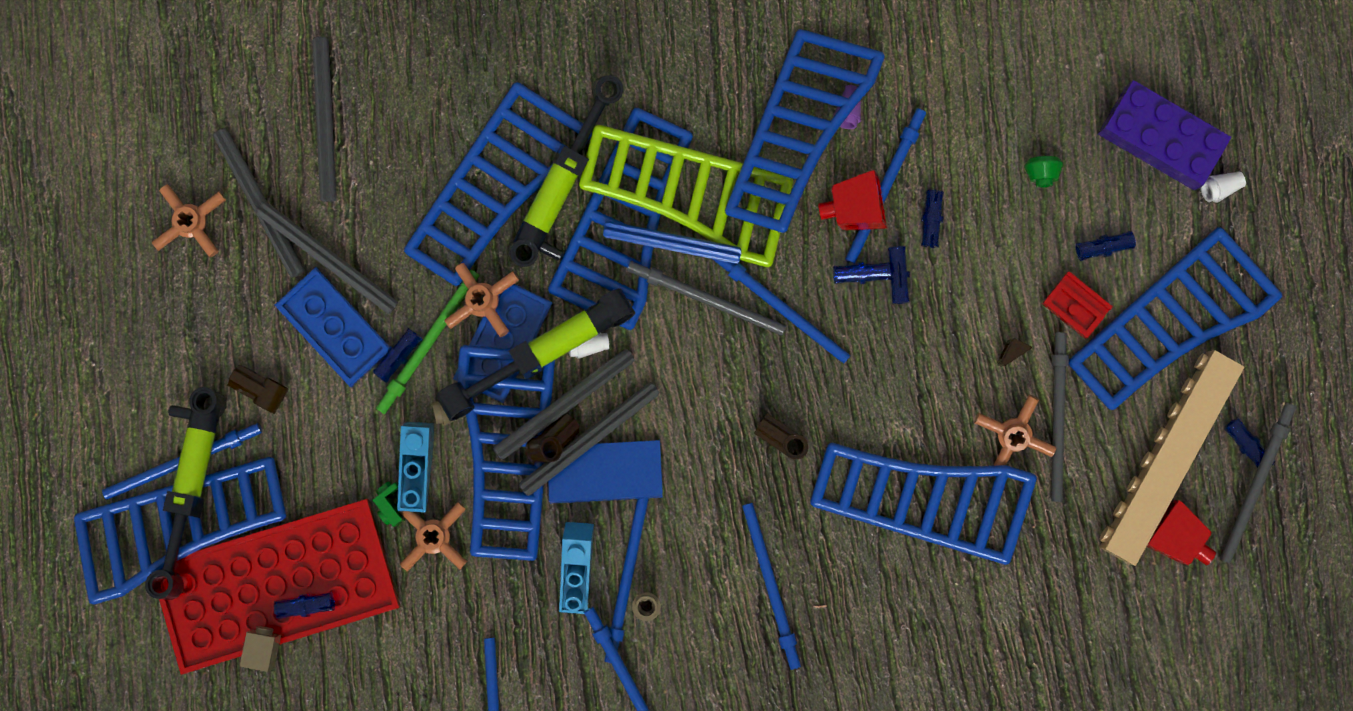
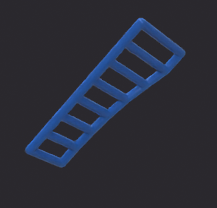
M803 29L796 31L726 205V215L781 233L788 230L798 202L823 151L844 120L875 84L885 58L883 52ZM807 42L871 60L866 75L801 57L799 53L803 43ZM795 66L859 86L849 98L791 82L789 78ZM785 91L840 107V109L829 121L781 107L779 103ZM775 116L819 129L823 132L814 145L771 132L769 128ZM764 141L808 154L802 169L760 157L759 153ZM757 167L796 179L791 193L787 194L748 182L753 168ZM743 193H749L784 204L785 207L780 219H774L738 207Z
M515 82L511 86L404 248L406 255L454 286L462 283L456 271L454 273L418 249L425 236H430L464 258L461 263H465L470 270L509 217L542 186L552 165L547 167L496 134L495 131L502 120H507L556 153L560 146H566L510 110L518 96H521L576 133H579L583 123L519 82ZM490 142L539 175L525 186L479 155L486 144ZM474 165L517 194L506 205H503L464 178ZM457 188L497 213V216L488 227L449 203ZM442 211L480 236L471 249L433 225Z
M640 108L632 110L623 129L625 132L634 133L639 121H642L680 139L677 146L688 148L693 139V134L690 131ZM617 141L598 181L607 185L609 183L619 141ZM630 145V147L638 151L646 152L645 148ZM657 152L656 159L668 164L663 179L651 175L649 186L658 190L655 200L662 203L673 156ZM625 163L623 174L638 181L641 170ZM593 193L551 280L548 291L550 294L585 310L596 304V302L562 287L568 271L610 291L620 288L626 298L634 302L632 308L635 311V315L619 326L632 330L647 302V279L638 277L636 291L573 260L581 246L628 268L630 261L650 268L653 247L643 245L641 261H638L586 237L585 235L592 221L602 226L607 221L624 224L597 211L604 195ZM608 197L649 216L646 229L657 231L661 214Z
M1217 227L1069 359V366L1109 410H1115L1136 390L1180 356L1214 337L1260 318L1282 298V293L1223 228ZM1218 241L1268 294L1259 304L1255 305L1207 253ZM1199 260L1246 312L1229 318L1186 270ZM1178 278L1219 324L1203 331L1165 288ZM1155 297H1158L1190 332L1192 337L1178 345L1147 311L1145 306ZM1135 315L1168 350L1167 353L1156 361L1124 327ZM1114 334L1123 341L1146 367L1134 378L1103 345ZM1094 352L1125 385L1113 397L1083 364Z
M470 345L461 346L459 349L457 381L461 382L466 389L488 376L469 374L470 357L514 361L509 353L510 349ZM555 360L543 367L542 380L508 377L492 386L495 388L540 391V408L474 403L473 398L471 399L475 408L466 415L473 458L474 494L470 554L474 557L534 561L538 556L544 485L529 496L524 492L485 489V472L530 475L545 462L533 465L484 461L482 443L498 444L510 434L480 432L477 414L532 419L551 404ZM542 430L540 433L537 434V436H534L533 438L538 437L544 430ZM485 500L531 504L530 519L525 521L485 518ZM483 529L528 532L527 549L482 546Z
M829 443L824 454L810 504L818 509L1007 565L1011 562L1037 477L1033 473L1007 465L939 466L919 464L859 451L836 443ZM836 455L852 460L839 503L823 498ZM863 463L880 467L866 511L850 506ZM891 470L908 473L894 519L877 515ZM919 475L936 476L921 527L904 523ZM996 476L975 544L960 540V532L977 478ZM948 477H966L948 536L931 531ZM1007 478H1011L1024 483L1003 550L1000 552L987 548L986 544Z
M266 457L206 475L203 488L211 486L219 530L204 535L201 519L188 516L193 541L179 548L177 561L224 539L283 521L286 518L276 464L272 457ZM265 470L274 511L258 516L249 474ZM238 478L247 520L231 525L222 482ZM173 485L83 511L74 516L85 585L90 604L95 605L122 597L145 582L152 572L159 569L162 570L165 556L151 563L141 506L157 502L167 552L173 523L171 512L163 511L167 491L172 492ZM129 510L141 571L126 581L114 514ZM99 518L103 520L115 587L102 591L98 589L86 523Z

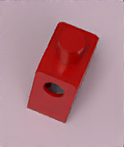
M875 170L833 185V200L818 204L821 219L836 217L837 224L842 230L887 228L880 179Z
M1172 499L1147 547L1185 565L1191 564L1194 558L1208 565L1216 555V551L1205 544L1212 532L1183 502Z

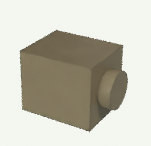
M257 626L256 630L253 629L246 632L239 667L265 672L273 670L275 668L281 635L274 634L273 628Z

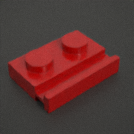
M1069 271L1066 272L1060 282L1057 283L1041 303L1085 339L1091 335L1113 307Z

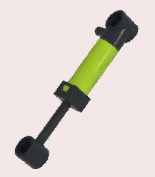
M606 75L594 81L591 89L595 102L571 148L560 146L552 161V167L514 240L508 246V257L516 265L529 267L534 264L539 251L557 261L562 258L563 251L545 242V239L577 177L581 176L589 160L580 153L605 105L609 106L610 103H615L622 97L623 84L617 77ZM604 82H609L614 87L613 95L609 98L601 93V86ZM525 244L529 247L530 253L526 259L520 260L516 256V249L518 246Z
M622 289L612 290L602 296L596 304L529 343L524 341L510 349L509 353L514 360L513 362L466 389L461 382L453 383L436 394V398L449 421L460 419L475 408L471 400L473 397L518 371L522 373L526 380L543 371L542 367L605 330L627 322L635 315V311Z
M200 387L191 394L189 398L190 408L172 405L168 410L169 416L188 419L189 422L172 492L167 491L163 511L176 513L162 570L159 569L152 572L145 582L147 593L155 599L173 600L184 589L183 579L178 573L174 572L187 516L201 517L205 500L201 498L219 418L226 409L225 397L221 393L207 387ZM211 397L212 404L208 409H205L204 402L207 398ZM166 578L168 580V588L163 592L161 583Z

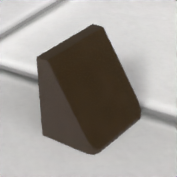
M1015 338L1007 340L997 365L1000 367L1006 366L1032 349V347Z

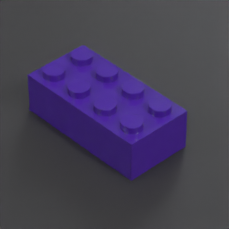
M1134 80L1124 88L1098 132L1099 136L1192 190L1204 186L1232 138Z

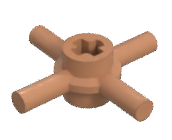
M168 184L163 186L159 191L175 212L172 216V227L152 241L153 246L159 251L179 235L185 238L194 237L209 258L215 256L219 251L203 230L206 226V215L226 201V198L219 191L199 207L193 204L184 205ZM188 216L193 217L191 219L193 223L190 226L185 225L187 223L185 219Z
M465 263L456 266V272L468 288L465 296L466 305L444 320L447 326L452 329L473 314L478 317H487L499 337L508 334L509 330L496 312V308L499 303L498 295L519 281L516 273L512 271L491 286L487 283H477ZM482 295H484V297H483L484 303H483L482 305H480V303H481L480 297H481Z
M1029 395L1018 417L1008 419L1003 423L980 413L976 415L975 424L998 433V440L1002 445V449L994 465H1007L1013 452L1022 451L1027 447L1050 457L1054 455L1056 447L1033 437L1032 429L1028 424L1039 401L1038 398ZM1019 431L1021 435L1014 436L1013 439H1011L1010 434H1016Z
M457 502L440 521H424L416 512L398 511L417 529L416 542L418 544L400 563V566L408 572L425 553L436 554L441 552L459 570L462 569L468 561L449 544L450 531L448 528L462 515L466 508L460 502ZM437 531L439 533L437 536L439 541L430 543L427 540L430 537L427 532Z

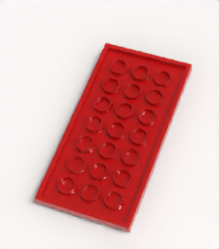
M369 499L198 550L176 561L174 572L178 573L183 579L184 589L182 593L173 600L159 599L181 675L241 657L246 632L253 629L256 630L257 626L273 628L274 634L281 635L280 645L401 607ZM166 578L161 583L163 592L168 588V580Z

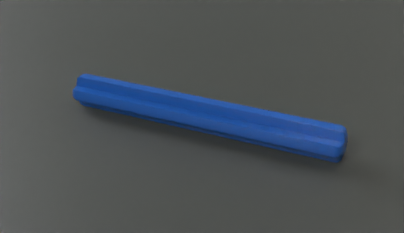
M607 221L603 229V236L606 238L735 264L739 263L742 252L741 248L611 221Z

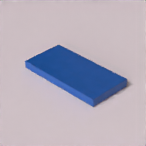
M317 267L275 304L276 308L349 387H353L393 350Z
M513 284L498 295L499 303L496 308V312L508 328L509 333L499 337L487 317H483L469 345L512 349L524 341L529 343L536 339L553 302ZM470 357L469 374L489 376L513 361ZM456 371V373H455V375H454V377H453V379L456 380V381H457V371ZM520 371L511 375L510 378H517ZM491 387L482 393L504 404L511 389Z
M660 440L595 444L548 481L549 503L663 498Z

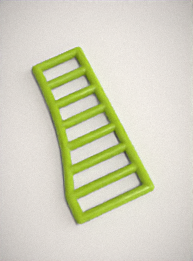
M596 125L593 128L586 158L589 160L579 182L582 190L612 197L664 215L692 229L711 242L740 247L742 251L741 261L763 267L772 266L781 232L770 229L764 255L748 251L754 227L752 223L743 221L737 245L723 237L728 216L725 213V208L743 163L603 125ZM603 137L619 141L608 185L592 181ZM630 145L646 149L635 193L619 188ZM657 152L673 156L662 203L646 197ZM684 159L700 163L688 214L672 208ZM711 166L727 170L713 230L698 221ZM757 167L753 168L750 176L754 178L753 183L764 186L765 181L781 185L780 192L791 193L793 178ZM750 194L746 210L757 213L761 197ZM776 203L774 219H780L785 207L784 204Z

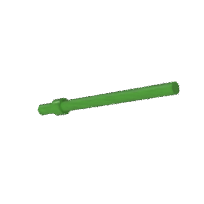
M471 269L470 272L477 281L480 275ZM464 282L456 290L395 380L392 379L386 387L388 391L376 407L381 413L386 414L397 396L401 397L406 390L404 386L447 325L444 320L455 313L465 299L468 288Z

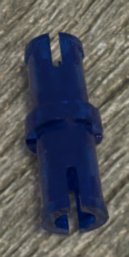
M926 190L925 214L921 217V221L924 222L922 247L939 248L940 223H943L944 217L941 216L943 191Z
M1132 231L1109 237L1108 235H1101L1096 240L1076 243V254L1080 261L1102 255L1110 257L1115 252L1135 249L1136 240Z
M906 246L888 248L890 273L887 274L888 279H891L892 304L910 303L908 292L910 271H907Z
M858 262V265L833 266L834 284L848 282L865 284L868 281L891 280L889 262L879 264Z
M408 328L396 345L389 347L387 350L388 354L376 369L373 370V373L387 383L401 364L405 365L408 361L407 356L422 341V338Z
M1239 417L1229 422L1224 427V430L1240 447L1239 451L1242 454H1246L1258 468L1265 449L1259 443L1260 439L1258 436H1253Z
M332 592L315 596L303 594L299 595V598L274 602V614L277 619L300 615L301 617H309L313 613L334 611L335 600Z

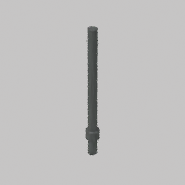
M630 261L627 271L647 279L646 282L654 286L659 284L782 336L785 331L786 325L664 275L660 269L655 267L650 269Z
M1055 332V355H1052V366H1054L1052 445L1056 447V451L1052 456V502H1063L1066 367H1069V355H1066L1067 333Z
M1286 402L1278 422L1273 423L1270 430L1272 436L1221 554L1220 560L1231 564L1283 438L1287 439L1291 429L1288 426L1297 408L1293 404Z

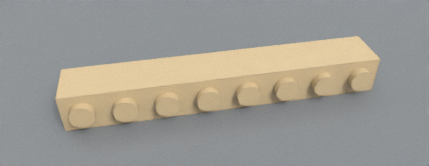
M1216 350L1208 351L1206 354L1202 353L1197 359L1194 366L1197 369L1192 379L1188 378L1182 386L1181 392L1183 396L1179 403L1175 402L1170 408L1167 415L1170 419L1165 428L1161 427L1154 438L1156 445L1152 452L1145 454L1140 464L1143 468L1139 476H1134L1127 487L1128 496L1124 502H1119L1114 510L1113 516L1116 518L1111 527L1107 526L1100 536L1102 543L1099 548L1127 564L1137 565L1244 369L1243 365Z

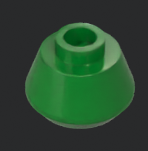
M1039 156L1028 159L1024 168L1030 182L1036 183L1038 188L1052 187L1053 182L1059 180L1063 162L1056 156Z

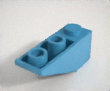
M405 422L401 426L397 511L426 512L433 457L434 423Z
M565 523L562 539L559 612L584 614V611L588 609L594 524Z

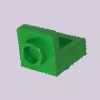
M388 481L376 490L378 496L373 499V502L380 509L377 512L380 519L386 525L391 524L395 527L405 521L406 518L397 511V506L390 498L398 490V482L391 484Z

